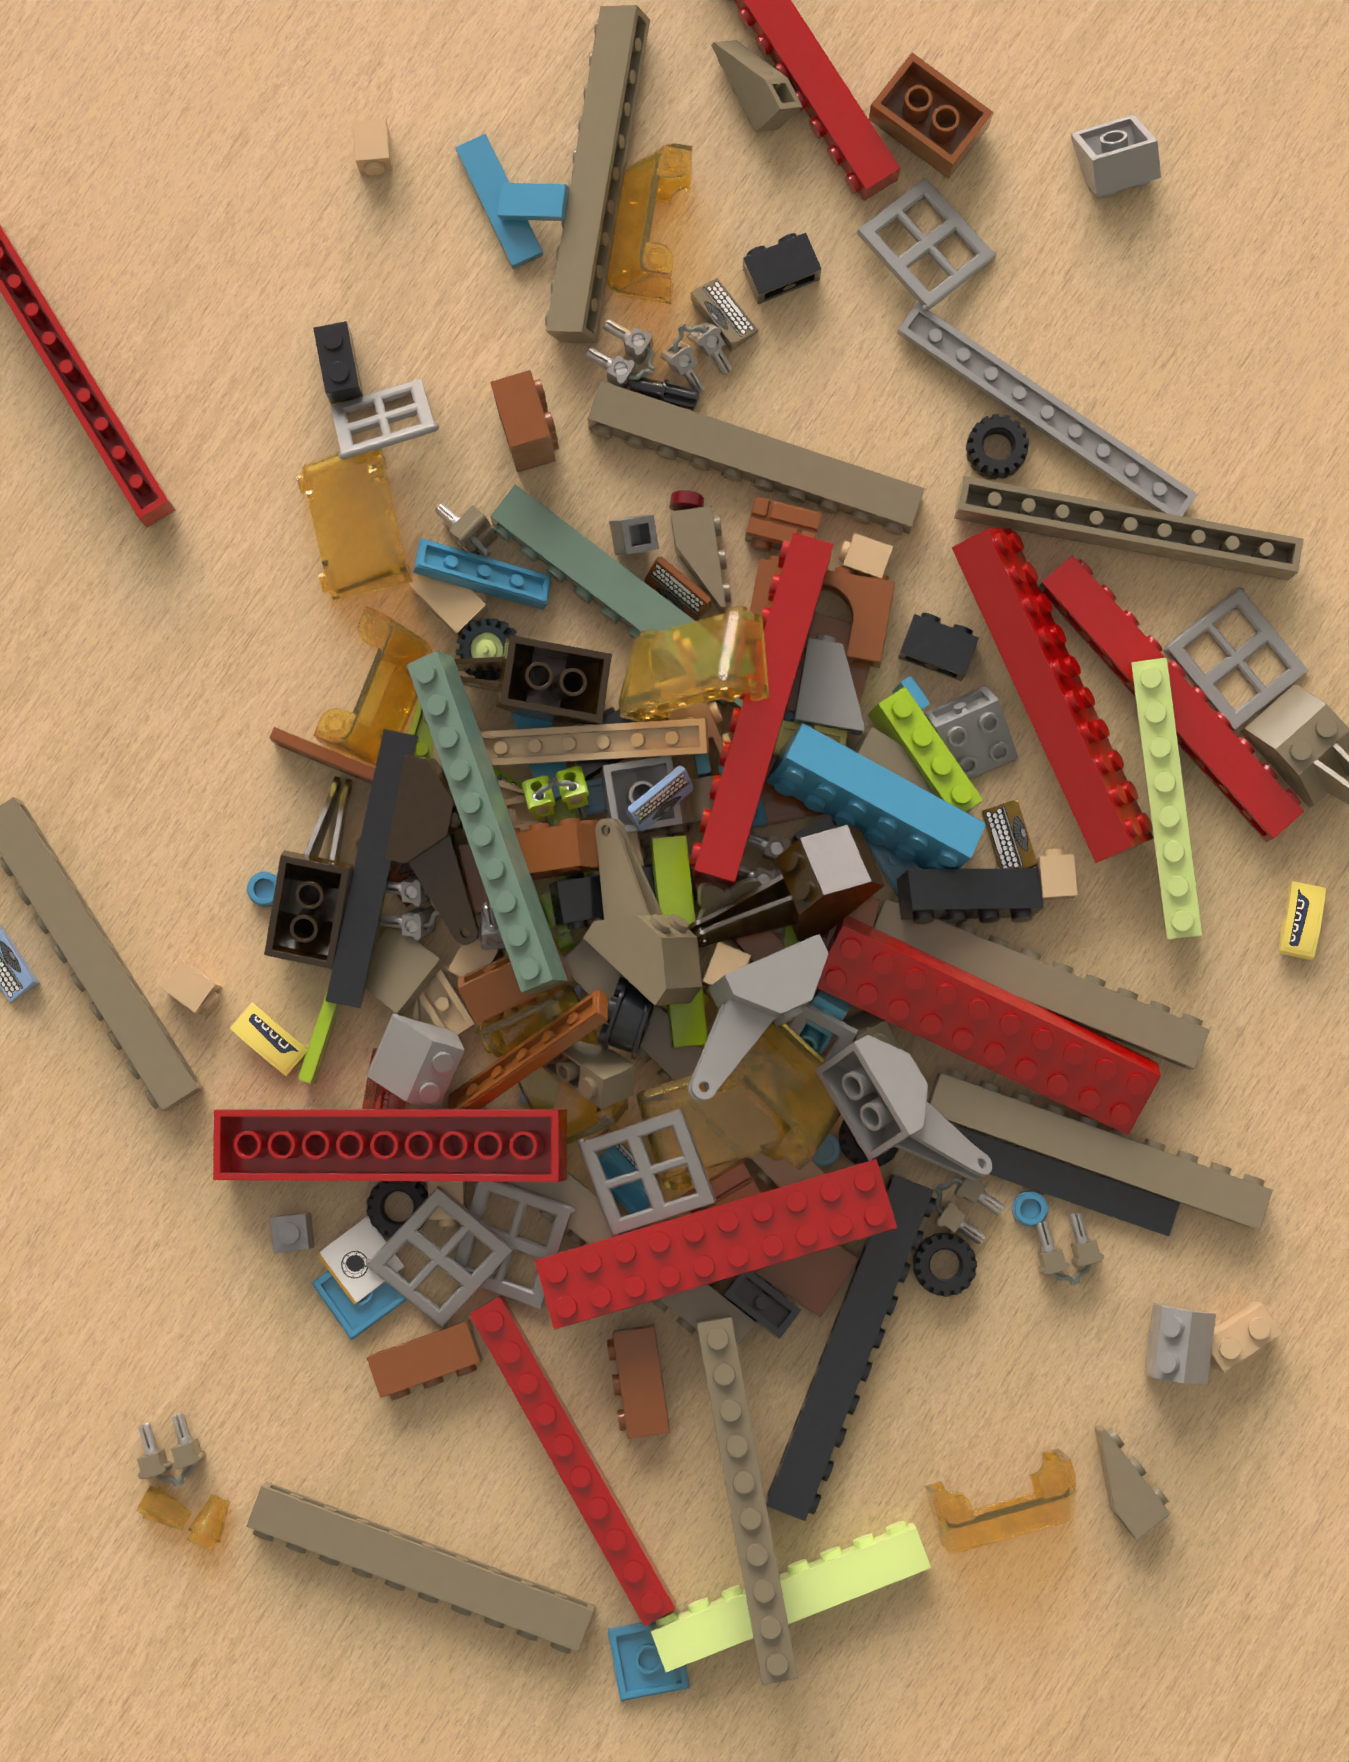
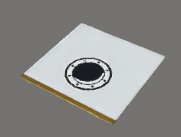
M367 1216L317 1254L354 1305L385 1282L366 1266V1260L372 1259L387 1243L378 1230L372 1226ZM396 1254L387 1263L396 1272L405 1267Z

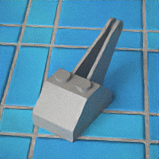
M820 934L725 974L708 988L717 1008L720 1009L688 1086V1093L693 1100L705 1102L713 1097L773 1021L776 1027L805 1012L802 1006L813 1000L828 956V951ZM700 1084L705 1086V1092L699 1089Z
M867 1035L853 1042L815 1069L869 1161L892 1147H896L972 1181H977L992 1171V1162L988 1155L971 1143L926 1101L928 1083L909 1053Z

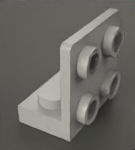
M986 686L924 713L969 780L1009 763L1018 757L1000 702Z

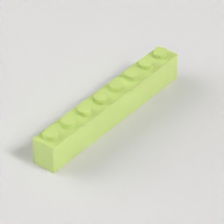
M1167 657L1131 662L1167 940L1202 936Z
M899 1521L885 1528L887 1533L873 1537L872 1533L854 1539V1546L843 1550L836 1546L821 1552V1558L808 1563L807 1559H803L788 1565V1571L779 1575L788 1624L930 1569L931 1565L913 1523L906 1525L905 1521ZM736 1585L722 1591V1597L709 1602L708 1598L697 1600L688 1605V1611L678 1615L675 1614V1611H671L656 1620V1624L650 1626L651 1634L665 1672L753 1638L745 1589H742L741 1585Z

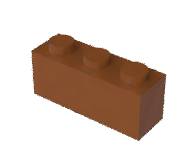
M552 934L568 980L567 982H570L571 970ZM506 955L459 977L457 989L475 1024H478L482 1021H485V1023L494 1022L504 1015V1011L515 1006L517 1009L527 1007L536 1000L535 997L546 992L549 994L557 993L566 988L568 984L564 982L538 994L521 993L509 956Z
M469 1319L367 1357L380 1398L389 1395L391 1401L411 1394L409 1388L422 1383L424 1389L444 1382L443 1375L456 1371L457 1377L476 1371V1363L481 1362L483 1359Z
M655 1324L613 1330V1339L607 1340L610 1361H617L618 1374H613L612 1380L615 1396L622 1395L623 1409L617 1410L620 1431L627 1430L628 1439L670 1433Z

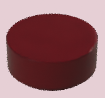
M679 490L671 494L669 508L672 511L704 507V497L697 492Z

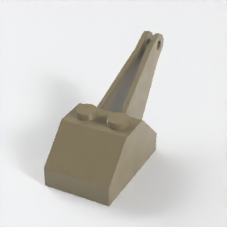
M1294 684L1240 732L1309 808L1317 804L1328 793L1349 804V782L1345 780L1347 776L1349 777V728L1325 702L1297 684Z
M601 819L596 824L595 834L604 920L594 921L583 938L655 1006L691 1003L702 988L697 936L688 929L689 924L676 914L663 915L631 845L624 824L618 819Z

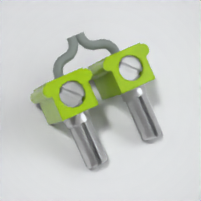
M581 766L558 771L555 774L556 778L549 779L548 776H540L522 783L528 810L533 812L535 820L540 818L541 823H546L545 817L547 816L550 826H554L551 816L555 814L553 806L556 804L552 792L553 783L559 787L562 801L567 803L568 810L573 809L575 817L581 820L578 807H580L583 819L587 817L585 805H589L587 800L589 791Z

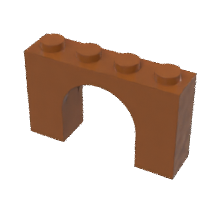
M768 556L767 560L759 559L745 634V644L748 646H753L754 640L758 642L762 640L763 634L758 633L759 623L764 607L771 609L772 601L768 600V593L773 575H781L782 569L777 567L779 556ZM837 567L835 571L827 570L821 590L839 596L851 611L853 623L846 656L847 661L880 668L895 582L889 581V577L883 575L882 578L871 575L865 577L855 575V571L852 569Z

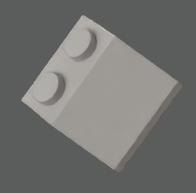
M1135 114L1071 133V140L1085 182L1096 197L1112 196L1119 190L1133 186H1145L1150 181L1161 178L1158 141Z
M672 756L602 766L600 773L607 816L610 819L620 820L624 824L627 834L635 832L642 834L683 824L679 802L644 831H640L625 814V810L674 770Z
M392 1014L369 1067L367 1076L406 1102L431 1109H439L465 1049L455 1031Z
M1153 1303L1144 1373L1153 1378L1182 1384L1208 1385L1216 1314Z

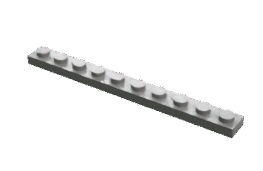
M918 302L898 329L897 334L1155 511L1183 516L1198 495L931 311H924L922 305Z

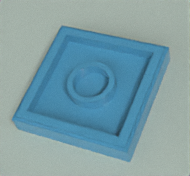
M329 1271L311 1283L351 1340L407 1300L388 1283L383 1282L354 1305Z
M655 1621L646 1627L640 1622L608 1628L620 1701L690 1688L686 1665L665 1672L650 1626L656 1624Z

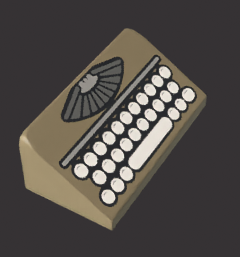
M718 278L691 292V301L709 323L721 329L720 336L731 352L758 332V329Z

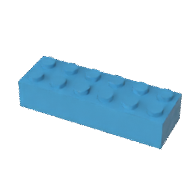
M803 723L781 748L765 781L773 785L777 792L793 796L804 802L808 809L832 816L839 826L850 825L861 829L862 834L869 842L875 845H883L894 851L895 855L900 859L908 862L912 861L925 869H959L971 859L986 823Z

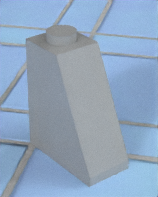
M816 635L815 639L809 638L793 722L803 723L808 726L816 724L848 731L847 734L861 736L864 729V721L843 644L835 643L836 638L827 635Z

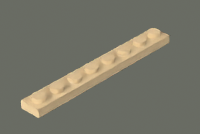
M706 718L480 732L492 766L709 754L708 721ZM433 742V757L443 769Z

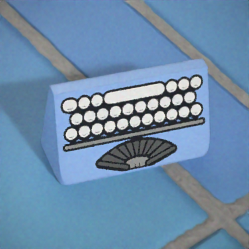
M679 765L625 810V814L640 831L647 829L693 791V784L685 768Z
M0 926V988L9 1002H13L40 984V982L3 926Z

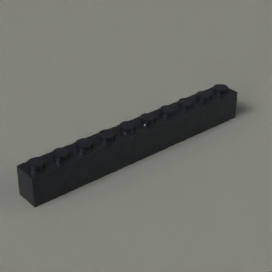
M891 1175L886 1192L897 1228L867 1237L859 1261L856 1264L765 1498L766 1506L806 1521L808 1513L815 1514L821 1499V1495L817 1493L821 1480L828 1481L834 1466V1461L829 1460L834 1447L840 1449L847 1432V1428L842 1427L847 1414H854L859 1402L860 1395L855 1394L859 1382H866L870 1374L873 1362L868 1361L872 1348L879 1349L885 1334V1329L881 1328L885 1315L891 1316L897 1304L898 1297L893 1295L898 1282L904 1284L908 1276L911 1264L907 1263L906 1260L910 1250L916 1251L921 1242L924 1231L919 1230L923 1217H930L935 1206L936 1198L931 1197L933 1189L898 1175Z

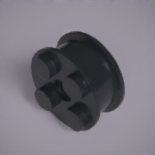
M620 976L613 995L618 999L611 997L609 1001L608 1020L606 1021L609 1025L603 1024L597 1044L603 1045L602 1049L604 1050L612 1046L631 1053V1059L635 1060L647 1032L655 1005L626 978Z

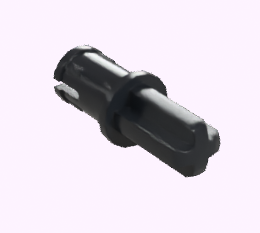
M641 377L638 380L632 381L630 390L689 410L696 408L699 398L697 390L669 384L667 379L662 382Z

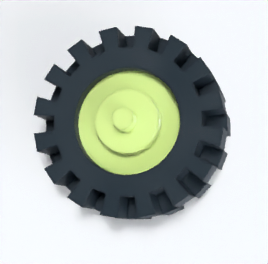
M498 619L473 621L469 627H465L461 631L463 635L458 637L457 644H460L459 649H456V655H460L461 659L503 657L506 637L509 635L516 636L517 631L514 628H510L509 624L505 621H499ZM465 671L468 675L475 676L476 679L488 681L499 680L501 672Z

